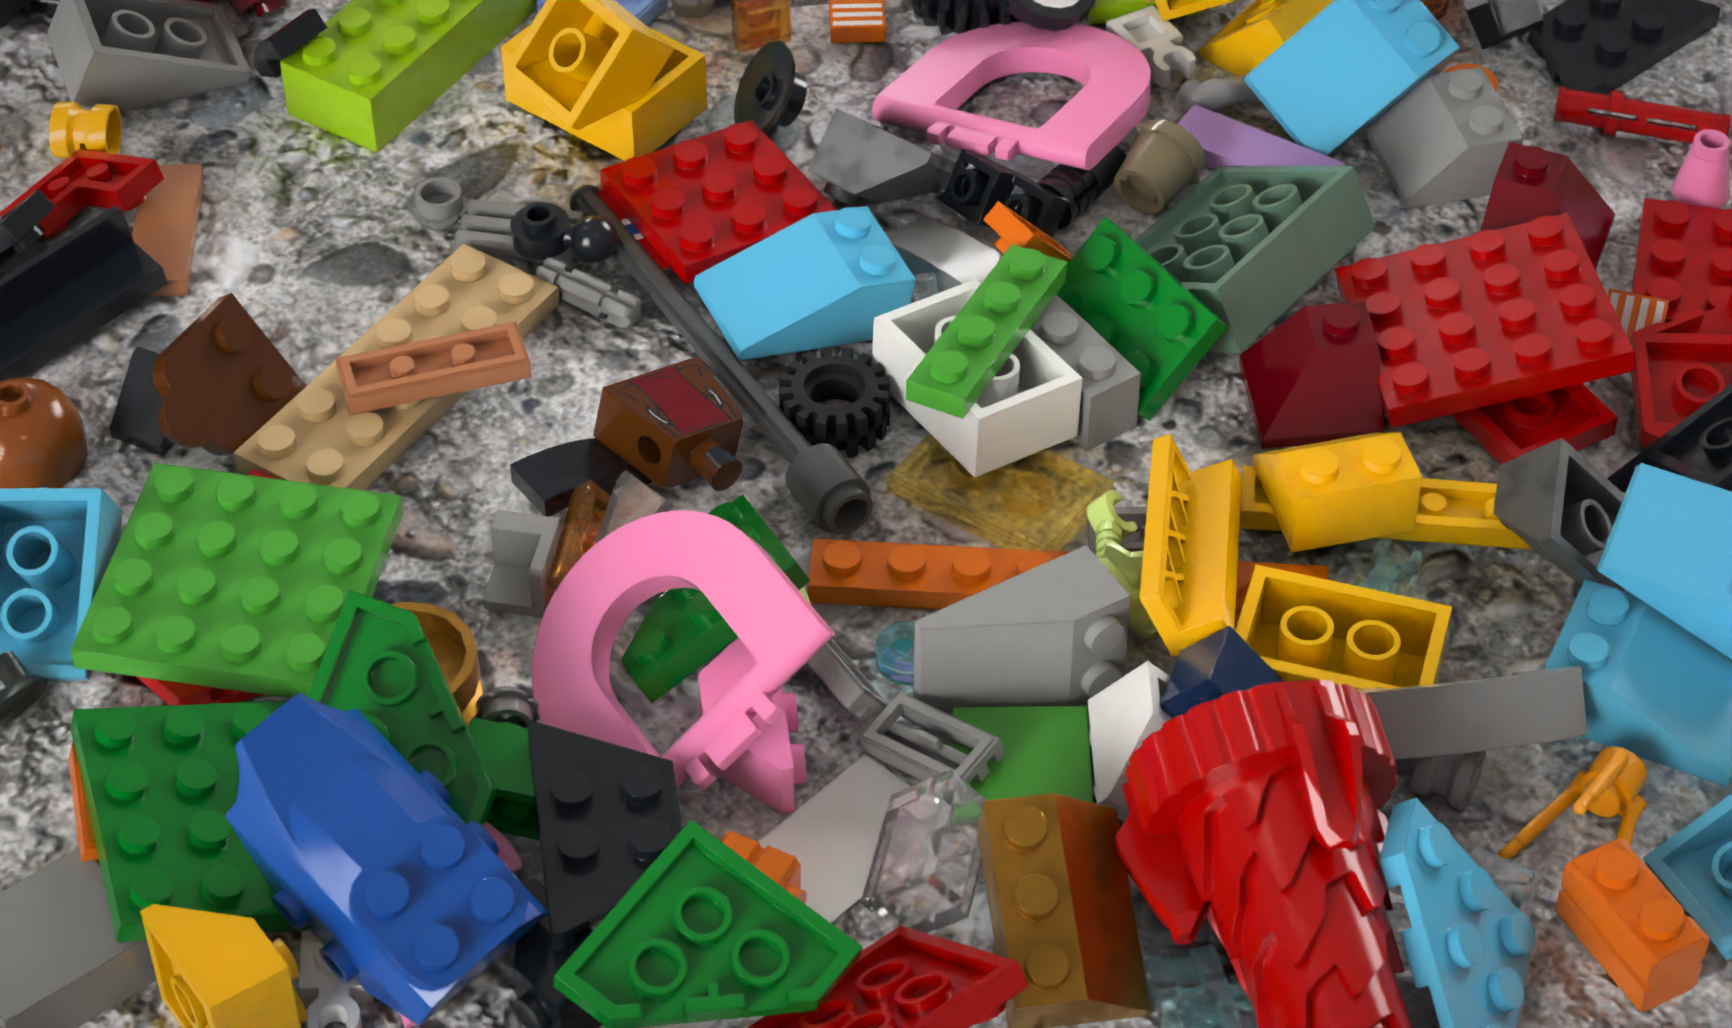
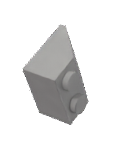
M1482 67L1428 75L1372 124L1367 131V139L1405 210L1490 196L1495 176L1509 142L1520 145L1523 143L1521 133Z

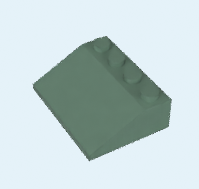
M1219 166L1136 238L1135 241L1228 325V328L1208 351H1222L1225 355H1235L1246 351L1254 345L1256 338L1274 321L1286 316L1292 304L1305 292L1318 286L1324 280V275L1341 259L1353 254L1357 249V244L1376 227L1354 166Z

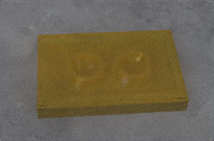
M929 433L887 476V491L1004 549L1061 551L1087 523V506L1108 490H1113L1114 481L1048 449L974 478Z

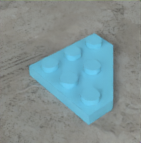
M1417 798L1394 804L1388 822L1380 862L1387 887L1391 888L1400 885L1412 928L1402 930L1400 933L1416 989L1429 986L1440 1028H1517L1520 1009L1524 1002V989L1531 953L1535 947L1536 928L1532 925L1527 915L1519 911L1496 886L1487 871L1479 867L1455 841L1447 827L1439 823Z

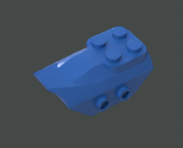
M298 693L242 737L235 745L239 763L238 794L236 802L225 817L271 889L276 893L271 897L274 907L295 930L299 931L306 926L324 945L319 950L322 959L338 978L345 983L354 978L367 993L418 1026L423 1024L549 914L515 874L497 856L499 848L490 834L475 821H471L466 825L448 806L451 803V797L442 783L427 770H423L418 774L357 708L348 711L336 709L319 703L302 693Z

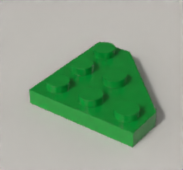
M743 494L733 502L723 503L708 513L731 523L758 543L798 590L811 581ZM691 588L670 589L658 593L621 661L639 689L651 703H654L733 642L738 636L702 591Z
M349 590L307 697L340 710L348 711L357 708L418 774L423 770H427L442 783L451 797V803L448 806L466 825L471 821H475L484 827L496 795V790L419 618L411 611Z
M690 820L554 975L553 987L606 1028H641L816 1011L860 958L863 947L704 828Z

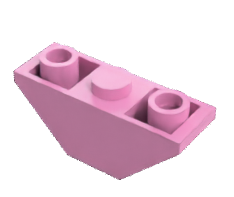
M739 637L731 642L698 673L700 718L757 663L753 654ZM781 687L771 698L781 707L783 714L772 725H769L757 713L753 720L761 728L763 734L725 771L717 767L711 759L708 761L707 766L716 775L779 813L785 814L795 812V785L806 784L807 776L803 743L790 744L789 733L798 732L799 730L795 692L782 693Z

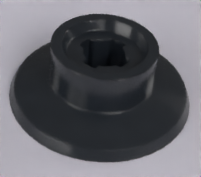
M769 42L754 55L746 67L735 98V124L752 119L764 133H767L774 125L780 127L790 125L800 114L806 99L807 82L804 75L795 72L794 56L784 42Z

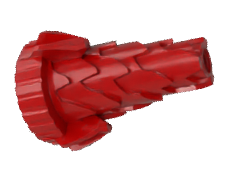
M1334 681L1272 682L1256 685L1247 690H1237L1221 695L1213 701L1203 702L1190 708L1185 714L1175 716L1162 725L1161 729L1151 733L1142 741L1143 745L1131 755L1129 759L1130 765L1125 770L1126 783L1122 785L1130 814L1115 835L1114 842L1118 855L1127 867L1128 874L1158 920L1171 931L1175 945H1188L1194 942L1207 917L1228 954L1241 987L1251 1001L1258 1028H1412L1395 974L1403 973L1405 970L1387 912L1393 910L1380 862L1388 821L1378 808L1385 805L1391 798L1390 792L1396 788L1398 782L1396 776L1398 771L1376 705L1372 703L1371 697L1365 692H1357L1356 687L1348 684H1334Z

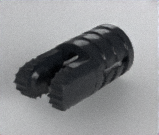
M1114 147L1091 170L1058 164L1037 182L1069 200L1057 229L1067 227L1114 183V177L1127 156L1125 150H1121L1120 147Z

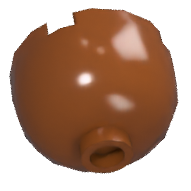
M22 377L0 381V488H39L47 484L48 488L64 487L80 473L88 457L85 428L77 408L63 391L44 380Z

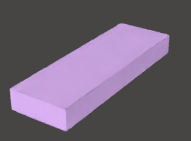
M1196 104L1177 123L1189 131L1201 144L1205 154V166L1214 170L1219 166H1346V163Z

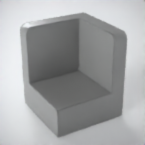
M497 510L491 526L495 564L483 595L484 608L490 611L543 618L545 610L554 594L564 564L560 518Z

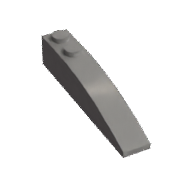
M927 216L886 234L915 277V284L929 297L974 279L982 283L1003 256L993 248L964 232ZM1055 295L1030 330L1083 378L1078 434L1074 439L1089 451L1137 427L1141 373L1067 303Z

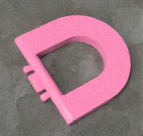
M1023 21L1011 22L1008 25L994 24L989 25L987 28L980 27L953 36L928 51L876 96L872 107V116L875 121L926 132L927 142L940 145L947 140V147L959 150L966 149L984 156H989L995 151V158L1005 161L1013 160L1017 154L1084 170H1091L1145 117L1151 102L1150 67L1146 57L1132 43L1099 28L1072 23L1068 29L1052 31L1035 28ZM1029 72L1052 73L1072 78L1084 85L1071 100L1039 128L956 110L985 84L1013 74Z
M676 510L655 513L627 523L597 542L577 561L559 584L545 610L536 636L532 658L533 697L538 703L537 713L542 724L673 761L677 788L691 777L693 783L706 790L717 779L707 766L708 761L711 759L717 767L725 771L763 734L761 728L753 720L755 715L758 713L765 722L772 725L783 714L781 707L771 697L835 634L771 556L737 527L717 516L704 512ZM691 588L703 592L753 654L757 663L660 757L614 695L609 678L610 653L621 626L639 605L652 596L666 590Z

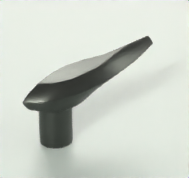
M7 651L0 655V680L5 686L0 691V727L27 710L42 696L48 683V679L43 676L30 675L13 651Z

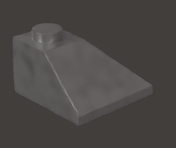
M836 108L808 173L827 181L823 190L824 193L854 206L858 196L880 204L946 189L957 162Z
M1563 438L1499 465L1493 514L1506 528L1512 530L1532 549L1581 585L1584 579H1588L1630 593L1596 570L1625 496L1615 485Z

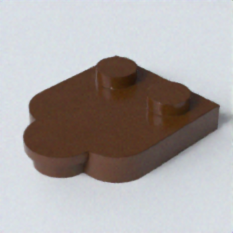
M232 293L218 298L156 358L152 371L154 386L163 399L158 412V423L163 435L169 441L181 447L198 448L202 446L209 453L218 456L233 454L306 387Z

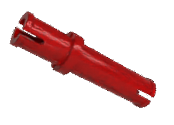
M1560 86L1553 122L1559 123L1560 121L1603 129V135L1615 137L1618 131L1692 144L1695 135L1699 131L1707 129L1720 131L1728 137L1731 115L1623 98V92L1612 90L1610 95L1566 89V87ZM1593 108L1614 113L1635 115L1636 117L1629 118L1613 114L1587 111V109ZM1648 118H1653V119H1659V120H1665V121H1671V122H1677V123L1695 125L1696 127H1695V128H1688V127H1682V126H1676V125H1670V124H1664V123H1658V122L1647 121V119H1648Z

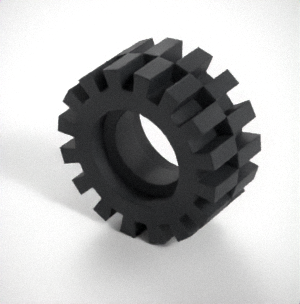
M832 347L821 348V357L816 358L812 351L802 354V364L793 359L787 365V373L782 372L779 379V408L811 446L827 443L835 446L838 451L845 450L847 458L858 456L859 445L868 452L876 447V438L883 440L887 434V426L890 425L889 376H885V368L880 363L872 366V357L865 353H862L858 359H853V349L843 347L841 356L833 355ZM831 399L851 402V404L840 407L823 406L818 403Z

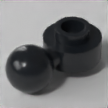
M535 202L527 205L516 212L510 222L514 249L521 256L532 260H546L547 258L556 257L570 247L584 261L598 263L608 259L614 253L618 244L617 231L608 219L602 216L591 215L582 218L576 224H570L569 216L564 209L546 202Z

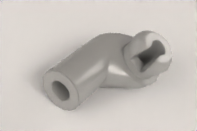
M1246 75L1216 77L1204 82L1193 78L1184 82L1178 92L1179 102L1185 107L1186 112L1194 104L1218 112L1235 104L1259 102L1260 99L1244 82L1243 79Z

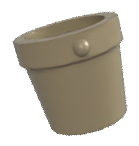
M1153 119L1145 124L1139 123L1136 126L1138 133L1132 140V147L1114 177V187L1118 196L1133 210L1143 214L1153 215L1160 212L1185 186L1198 184L1200 181L1198 175L1205 167V154L1201 144L1181 125L1165 119Z

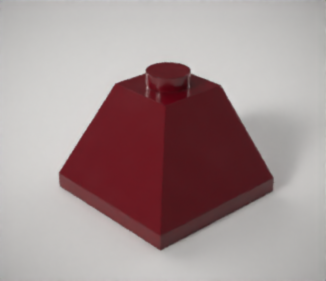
M1509 142L1494 179L1481 231L1510 227L1530 222L1541 216H1556L1568 213L1595 270H1597L1614 223V211L1566 155L1545 151L1535 146H1524Z
M1365 301L1304 306L1240 354L1239 366L1261 449L1302 446L1371 433H1384L1383 405L1376 377L1380 376L1378 342Z

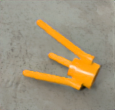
M1616 746L1604 748L1598 753L1587 771H1579L1570 785L1499 851L1498 859L1502 862L1510 861L1574 802L1573 810L1578 815L1586 813L1587 810L1597 816L1606 818L1619 814L1622 819L1616 839H1623L1630 847L1637 821L1647 806L1645 800L1639 795L1648 778L1647 769L1642 760L1625 748Z

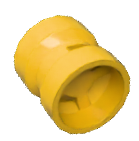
M57 101L54 104L49 121V144L54 157L67 159L78 149L112 154L119 153L122 137V120L116 105L96 104L89 111V109L82 108L76 102Z

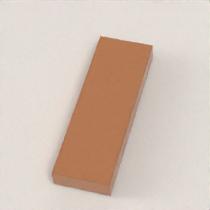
M202 164L158 165L164 180L146 194L145 201L137 207L132 238L142 250L163 267L168 282L166 286L150 296L188 295L205 180Z
M517 322L335 358L337 374L349 415L532 377L530 359Z

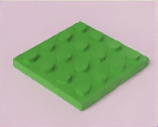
M154 463L70 651L74 668L292 698L298 693L308 696L349 590L371 598L374 594L403 516L401 495Z

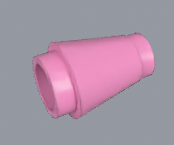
M1707 129L1699 131L1695 135L1694 142L1672 184L1671 191L1675 201L1721 209L1729 201L1730 140L1724 133Z

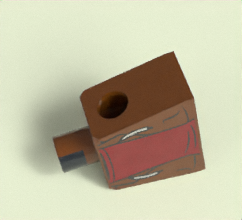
M698 357L603 387L593 436L658 486L671 488L702 477L714 490L723 491L731 487L738 480L742 472V464L735 457L743 426L742 414Z

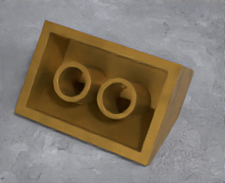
M1056 793L983 801L977 833L996 955L1018 961L1029 986L1006 1002L1005 1014L1008 1028H1050L1144 1017L1151 1014L1127 867L1118 855L1114 842L1115 835L1120 829L1117 809Z

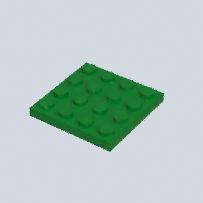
M287 701L74 709L70 729L77 761L79 762L117 942L147 940L140 911L152 904L254 918L264 933L295 931L274 907L271 897L276 893L271 889L225 817L236 802L238 794L239 763L235 745L242 737ZM304 926L301 930L309 929L306 926Z

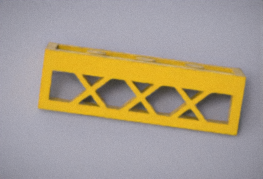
M1167 434L1153 439L1139 599L1171 656L1174 657L1179 655L1181 650L1229 625L1235 630L1242 476L1233 459L1191 472L1171 434Z

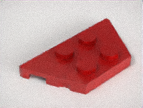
M1732 293L1728 303L1709 311L1703 312L1698 306L1678 314L1671 322H1657L1632 332L1630 343L1634 350L1636 371H1632L1631 375L1639 445L1645 449L1732 383Z

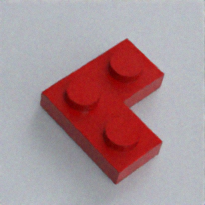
M78 149L2 210L0 216L5 215L40 189L55 206L51 212L38 222L45 230L40 238H50L64 231L69 224V220L85 206L106 209L117 206L123 212L138 207L145 201L146 194L164 180V177L155 159Z

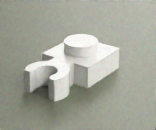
M1154 5L1106 22V31L1122 37L1143 53L1149 66L1152 68V80L1162 88L1170 86L1171 70L1182 72L1187 79L1194 78V54L1189 49L1182 47L1183 35L1168 20L1162 22L1159 11Z
M302 931L298 990L304 1006L309 1005L306 1011L308 1015V1020L305 1021L306 1028H324L331 1022H343L346 1024V1028H363L360 1009L357 1003L373 1002V996L367 993L354 978L348 983L338 978L319 953V950L324 945L311 931Z

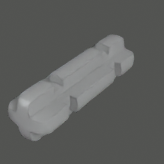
M555 257L547 258L542 266H538L535 275L557 286L559 296L560 293L562 294V301L600 319H604L605 315H607L606 321L623 330L631 329L634 323L640 320L642 301L637 296L622 289L615 293L617 287L578 268H573L572 272H570L572 266Z

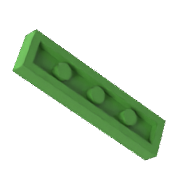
M1011 244L906 381V400L964 419L971 407L1066 282L1068 262L1045 255L1035 249Z

